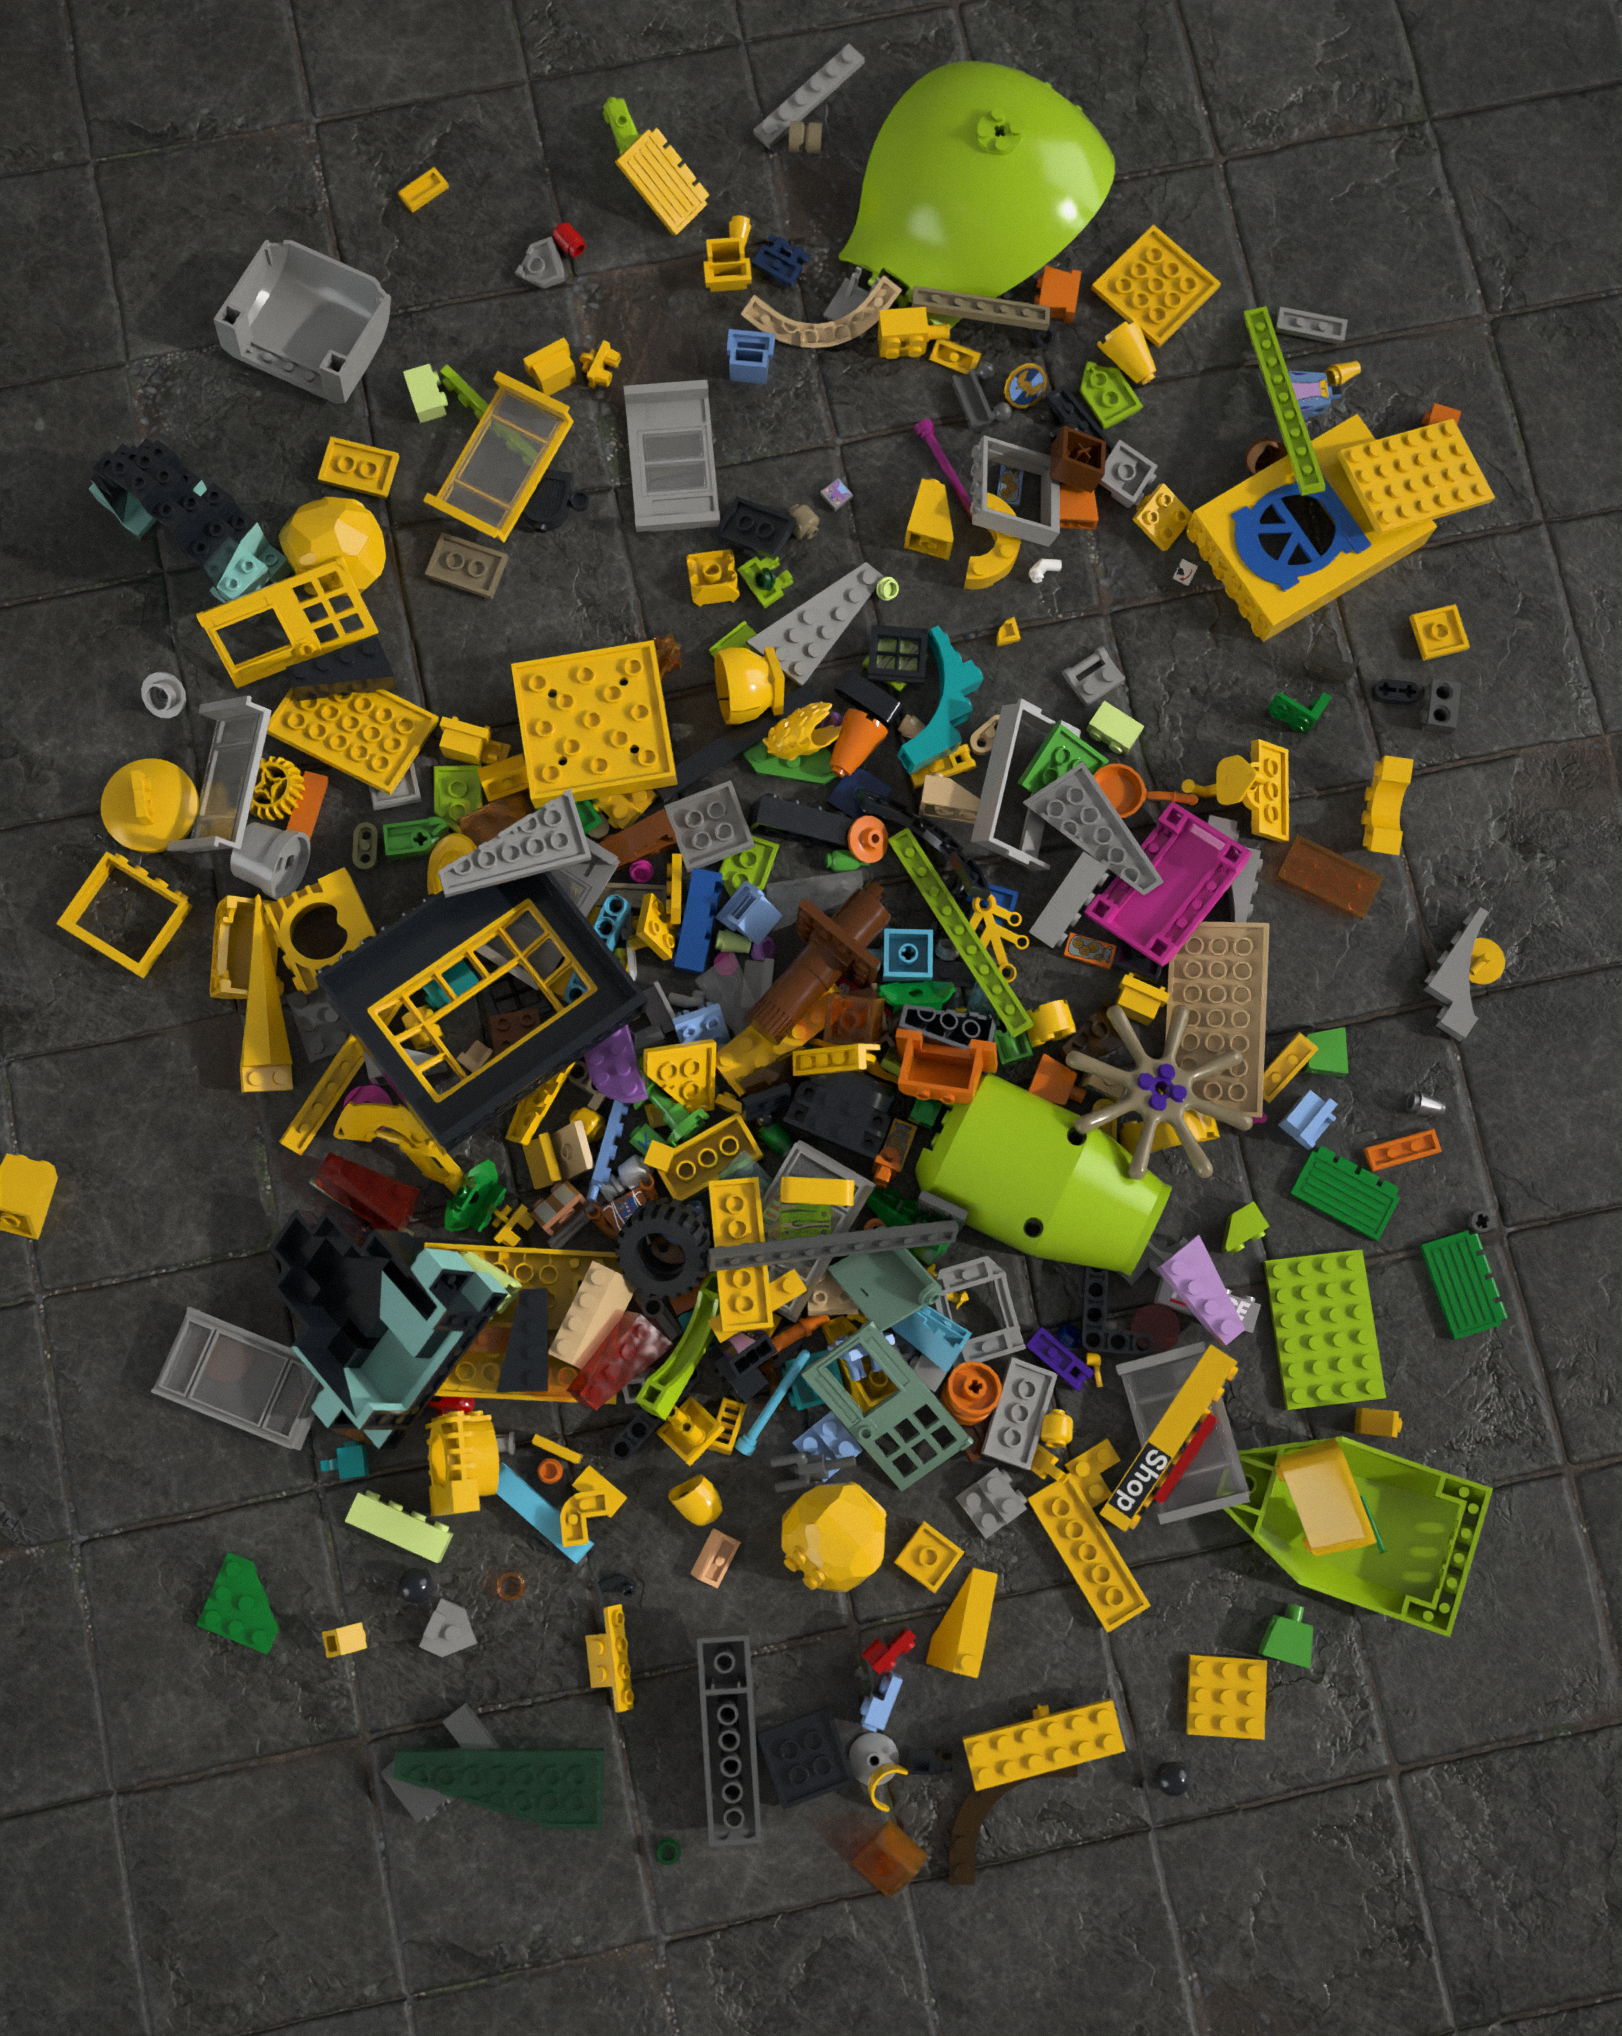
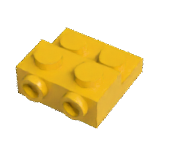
M653 789L592 799L591 804L599 813L604 811L609 816L607 821L615 829H626L639 818L658 797V794Z

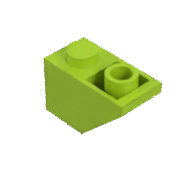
M1254 1201L1228 1216L1221 1246L1223 1254L1230 1251L1233 1255L1245 1248L1243 1245L1245 1241L1251 1238L1254 1242L1266 1235L1263 1230L1270 1226Z

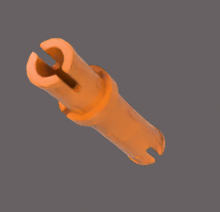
M828 1315L808 1316L805 1319L801 1317L795 1325L775 1336L771 1341L776 1350L780 1352L802 1337H809L812 1335V1331L828 1323L830 1319Z

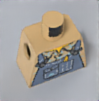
M1084 1072L1078 1087L1085 1089L1087 1092L1102 1099H1109L1114 1103L1122 1101L1127 1092L1126 1087L1121 1083Z

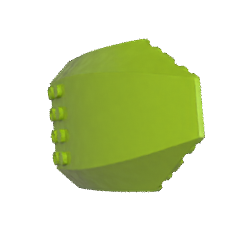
M1343 1436L1335 1437L1343 1451L1359 1496L1364 1495L1385 1550L1388 1552L1379 1554L1377 1544L1374 1543L1365 1547L1314 1557L1312 1552L1307 1554L1302 1539L1306 1538L1305 1531L1285 1480L1280 1482L1275 1467L1279 1466L1276 1458L1332 1438L1237 1450L1251 1495L1249 1496L1250 1502L1223 1509L1298 1584L1447 1637L1451 1636L1493 1488L1395 1456ZM1229 1468L1223 1471L1215 1498L1236 1493Z

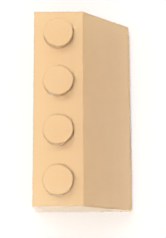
M592 1261L548 1354L595 1375L636 1289L631 1285L633 1282L630 1279L626 1280L623 1275Z

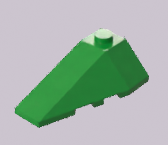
M887 1186L885 1190L875 1187L865 1202L888 1228L891 1226L913 1225L915 1223L938 1222V1220L916 1210L918 1199L915 1198L914 1201L901 1197L899 1191ZM951 1243L907 1249L921 1261L931 1266L943 1256Z

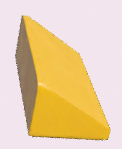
M937 339L929 360L964 374H969V370H975L982 353L947 339Z
M590 1465L572 1484L579 1492L609 1488L611 1515H607L609 1518L615 1514L627 1499L622 1492Z

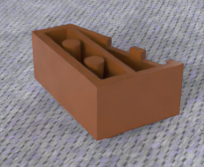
M664 809L617 834L604 837L602 842L598 843L616 855L617 859L621 861L613 874L629 868L636 860H648L677 847L675 832Z

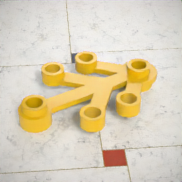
M992 894L987 899L988 906L986 908L980 907L979 902L982 900L981 898H973L972 908L975 912L969 923L975 931L982 917L984 918L986 928L980 940L985 948L991 940L999 964L998 969L1002 973L1004 968H1009L1011 974L1004 978L1007 983L1012 982L1016 978L1017 971L1012 964L1008 963L1000 937L1014 943L1018 949H1026L1029 946V939L1025 935H1017L996 924L993 914L1006 919L1011 926L1020 925L1022 917L1017 912H1010L996 905L995 897ZM1014 914L1019 917V921L1016 924L1010 922V917ZM1023 937L1026 939V944L1020 947L1017 941Z

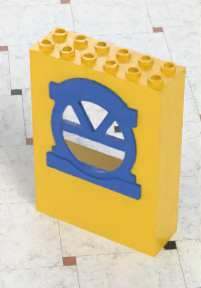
M1358 414L1311 441L1325 482V491L1305 496L1317 499L1335 525L1333 542L1324 555L1320 556L1281 500V498L1286 496L1301 495L1288 455L1196 509L1187 525L1186 533L1191 542L1196 543L1203 560L1209 562L1214 576L1225 585L1227 595L1236 601L1240 614L1249 620L1253 633L1260 637L1263 642L1420 548L1437 528L1434 521L1430 520L1377 536L1336 456L1342 449L1376 440ZM1271 505L1284 524H1260L1259 520L1263 512ZM1291 533L1277 561L1264 551L1258 538V534ZM1297 543L1310 563L1288 565V561Z

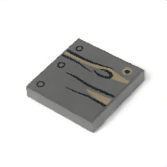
M922 1191L918 1198L917 1211L938 1221L957 1220L958 1230H962L968 1214L966 1210L926 1191Z

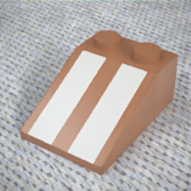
M568 1180L564 1183L562 1181L558 1182L550 1190L552 1194L546 1200L541 1198L532 1206L534 1211L530 1214L551 1237L588 1204L585 1198Z

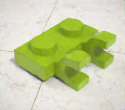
M755 556L737 569L738 574L764 609L784 596L781 589L793 583L792 575L788 570H785L775 578V584L770 591L759 590L755 586V573L765 567L772 570L779 566L778 557L775 560L765 557L760 561Z

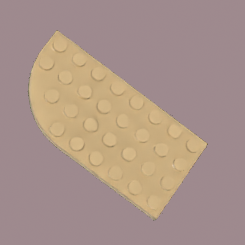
M1201 922L1169 962L1168 993L1170 996L1167 1001L1166 1038L1173 1008L1177 1005H1185L1190 1012L1175 1057V1062L1179 1068L1186 1071L1191 1070L1231 1049L1239 1050L1243 1056L1242 1062L1239 1065L1194 1082L1191 1088L1194 1095L1200 1099L1244 1112L1252 1118H1262L1270 924Z

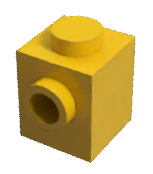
M362 1622L322 1632L327 1658L367 1648L366 1634L363 1630Z

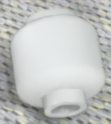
M633 1155L618 1167L619 1177H617V1181L623 1189L629 1188L634 1190L640 1187L639 1176L643 1182L650 1180L648 1173H651L653 1176L654 1168L643 1164L645 1156Z

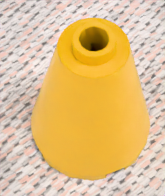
M1133 317L1131 318L1133 323L1129 325L1127 321L1105 336L1106 342L1103 345L1099 341L1097 346L1136 384L1142 382L1145 385L1155 378L1153 373L1156 371L1140 324L1137 318Z

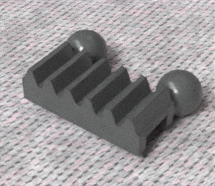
M982 362L976 370H969V374L960 377L954 375L951 379L952 388L955 389V395L958 396V402L962 406V412L965 413V420L968 421L969 429L992 423L995 419L1006 421L1011 416V407L1007 403H998L991 411L978 379L988 381L994 376V366L989 362Z

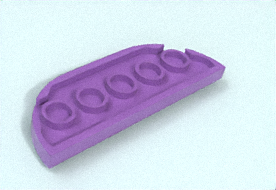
M627 1024L585 1054L584 1057L591 1081L606 1098L618 1100L620 1103H636L648 1099V1095Z

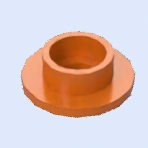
M861 816L852 823L848 833V845L851 853L857 860L863 863H874L880 860L887 851L889 844L887 840L888 832L880 819L874 816Z

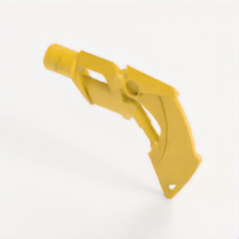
M350 1101L342 1111L333 1133L336 1138L371 1142L373 1138L379 1137L398 1144L399 1149L408 1155L422 1171L421 1174L423 1176L444 1183L453 1195L456 1194L457 1189L465 1179L463 1176L465 1173L448 1154L443 1156L406 1107L400 1103L398 1106L380 1103L356 1104ZM380 1126L389 1127L400 1133L383 1130L380 1128ZM431 1157H435L444 1168H440Z

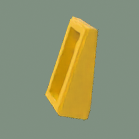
M723 1397L716 1420L726 1430L732 1431V1435L722 1432L717 1438L729 1441V1444L714 1441L708 1449L731 1456L747 1404ZM725 1408L739 1411V1415L725 1412ZM722 1418L735 1421L736 1423L733 1425L723 1422Z

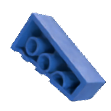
M693 868L691 880H688L686 894H688L687 903H683L681 912L683 924L678 926L676 940L679 941L678 949L673 950L671 959L676 972L704 977L716 921L715 917L723 888L722 873Z

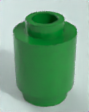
M776 1120L772 1126L762 1127L759 1130L762 1134L759 1139L774 1153L778 1152L781 1156L795 1143L791 1138L792 1135Z

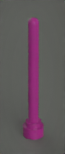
M929 418L920 421L914 427L918 437H922L923 440L927 441L968 516L972 519V514L970 513L972 502L933 435L935 433L933 423Z

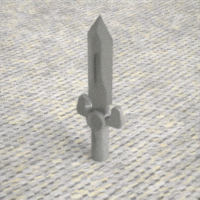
M631 911L625 927L620 929L622 939L626 940L628 973L635 981L637 978L635 951H632L628 945L629 936L636 935V930L632 926L633 912Z

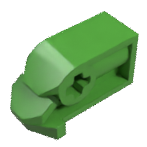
M429 817V819L383 825L386 856L391 860L430 855L437 842L448 832L449 825L444 818ZM423 837H425L427 841H424L423 846H421L419 842H422Z
M998 1015L993 1038L996 1042L1002 1065L1005 1067L1033 1058L1034 1055L1026 1032L1024 1031L1013 1038L1007 1028L1005 1033L997 1030L1001 1027L1000 1023L1003 1022Z

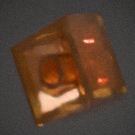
M889 1819L872 1835L850 1863L886 1897L891 1898L917 1875L928 1854Z

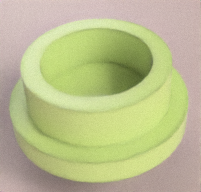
M885 576L877 583L876 592L880 599L890 600L898 594V583L892 577Z

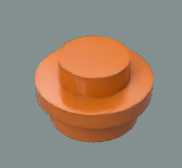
M553 1458L543 1460L538 1466V1477L546 1484L558 1482L563 1474L561 1463Z

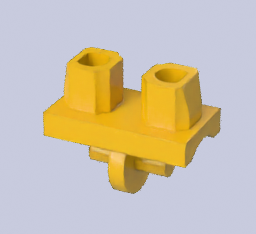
M603 340L598 353L596 350L591 349L589 354L582 353L579 358L584 364L582 370L588 372V386L594 389L596 385L608 387L612 379V373L604 370L606 365L617 368L620 363V353L611 349L610 343Z
M520 1204L509 1219L507 1215L512 1211L511 1207L506 1205L501 1212L495 1208L493 1213L497 1217L491 1224L498 1228L502 1221L505 1224L493 1239L499 1244L502 1242L508 1247H515L521 1238L512 1232L511 1229L518 1223L528 1230L536 1220L523 1204Z

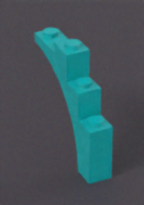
M939 626L930 629L927 644L934 655L939 672L940 692L938 706L930 723L916 737L902 745L897 755L909 775L958 750L962 742L961 735L953 727L967 721L973 711L970 700L964 696L978 690L984 679L980 668L975 666L972 660L965 663L962 662L961 655L958 651L954 650L948 635L942 632Z

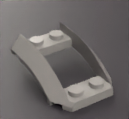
M988 1256L940 1269L937 1275L936 1282L942 1287L941 1297L935 1303L937 1312L953 1321L946 1294L992 1281L1004 1324V1329L968 1339L958 1358L953 1363L954 1369L960 1364L969 1361L984 1362L1026 1349L1012 1303L1006 1273Z

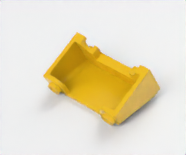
M227 895L217 905L210 978V997L248 998L255 899ZM261 900L263 912H266L265 904H271L276 901ZM265 920L276 975L278 946L273 938V934L276 931L273 925L268 926ZM276 976L279 996H282L284 983L280 981L279 976Z
M1335 1438L1276 1458L1279 1466L1275 1467L1280 1482L1285 1480L1305 1531L1306 1538H1303L1302 1541L1307 1554L1312 1552L1313 1556L1316 1557L1377 1543L1349 1466Z

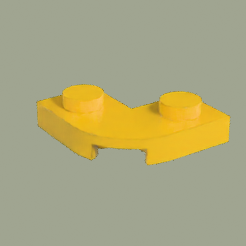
M609 1488L580 1492L567 1500L560 1514L563 1547L589 1544L586 1518L611 1515Z

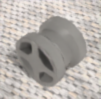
M610 1174L608 1183L603 1182L602 1189L600 1190L609 1203L614 1201L616 1197L626 1194L613 1174Z

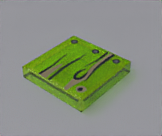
M780 1202V1240L831 1234V1205Z

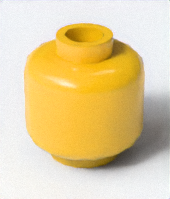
M587 1106L574 1110L569 1117L570 1123L582 1120L588 1143L600 1140L606 1131L604 1117Z
M1052 1409L1049 1414L1043 1417L1040 1438L1046 1443L1047 1447H1066V1444L1072 1441L1073 1420L1070 1416L1065 1415V1411Z

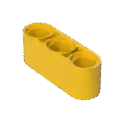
M781 1177L780 1202L853 1206L854 1180Z

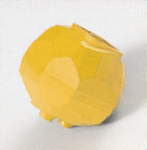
M323 497L322 499L309 502L297 509L282 527L279 534L281 547L295 574L343 556L348 566V571L361 594L383 571L386 553L382 531L374 515L357 500ZM336 571L318 578L325 592L343 585ZM311 581L304 583V590L308 594L317 595ZM345 592V593H343V594H340V595H338V596H335L334 598H337V597H339V596H349V595H348L347 592Z
M852 1481L848 1483L819 1485L809 1490L782 1516L781 1547L786 1554L784 1564L793 1572L801 1570L804 1573V1584L812 1590L822 1588L834 1592H847L872 1575L883 1560L885 1518L887 1516L885 1510L862 1487Z

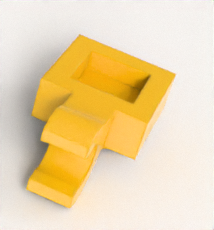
M1037 1443L1030 1469L1042 1479H1045L1049 1474L1061 1484H1064L1069 1477L1055 1466L1059 1459Z

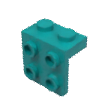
M463 959L441 974L457 996L479 982ZM435 980L422 987L428 994L425 999L433 1010L437 1007L441 1009L450 1002V999Z

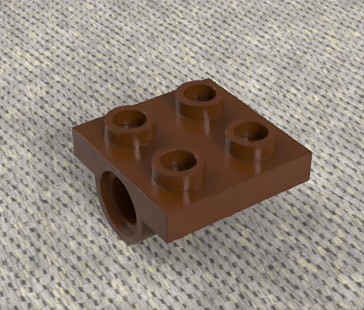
M538 1008L490 1016L495 1057L541 1025Z

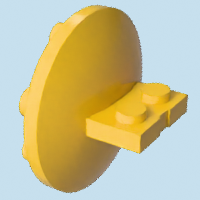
M141 759L125 765L108 781L101 799L102 820L110 835L124 847L141 853L165 851L168 849L169 841L185 839L194 827L199 811L198 793L190 777L175 764L162 759Z

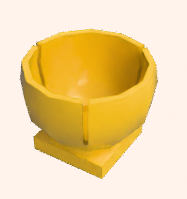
M735 647L722 649L715 653L714 667L718 699L729 698V700L719 701L721 714L726 725H739L757 719L768 707H771L774 715L783 714L785 677L774 647L764 648V657L747 648Z

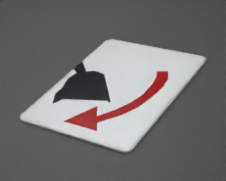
M1182 559L1173 579L1188 586L1198 566Z

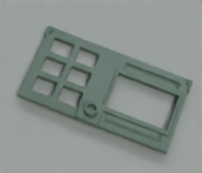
M872 1320L867 1321L857 1332L801 1372L803 1378L901 1491L911 1486L958 1451H963L973 1443V1439L967 1435ZM857 1343L863 1346L898 1388L897 1391L866 1413L826 1368L827 1365ZM925 1404L938 1417V1419L926 1427L913 1414ZM906 1418L919 1431L907 1441L894 1428V1426ZM942 1425H945L956 1438L945 1447H941L931 1435ZM886 1432L899 1445L887 1455L874 1442ZM923 1439L936 1451L935 1454L925 1461H922L912 1449L914 1445ZM903 1453H906L917 1466L905 1475L892 1463L893 1460Z

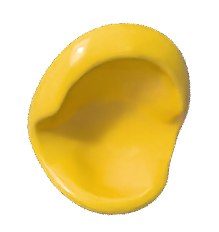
M452 833L444 836L437 842L432 850L428 864L427 887L429 895L432 893L436 895L443 890L438 871L463 855L466 856L477 849V846L469 837L460 833Z

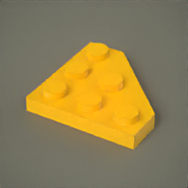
M706 1039L644 1049V1073L691 1113L700 1108L704 1111L714 1110L715 1040Z

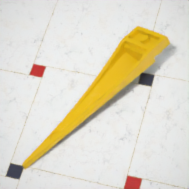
M259 894L255 897L250 976L240 1063L242 1093L289 1091L293 1089L292 1059Z

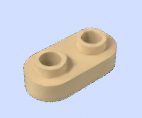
M1000 715L991 717L972 734L969 745L973 753L986 755L992 751L996 734L994 727L998 725ZM983 741L985 746L979 747L977 742Z

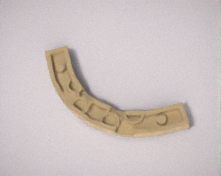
M883 275L870 295L857 309L840 319L826 323H804L789 319L775 311L756 295L752 297L741 315L763 332L775 333V339L781 342L808 348L829 347L852 340L871 328L879 320V310H888L902 289Z

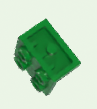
M1278 691L1267 710L1275 719L1284 720L1296 732L1307 735L1332 697L1324 692L1319 699L1314 697L1306 708Z

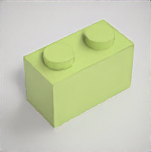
M430 364L404 371L403 373L420 423L447 415L444 406L448 405L444 391L439 393L437 387L442 385L438 372H432Z
M1104 701L1088 724L1086 731L1089 732L1090 737L1094 740L1103 741L1108 744L1113 752L1117 754L1122 753L1126 756L1141 734L1144 726Z

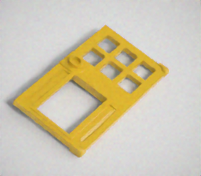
M343 556L206 611L196 613L198 621L205 628L236 688L283 671L288 666L324 655L378 633V629L348 571V566ZM336 571L343 585L325 592L318 578ZM311 581L318 595L299 602L293 588ZM347 592L354 606L335 613L329 599ZM322 602L328 616L310 622L303 609ZM273 608L291 643L234 665L216 630ZM358 613L364 627L345 633L339 620ZM333 623L339 636L320 643L314 629Z

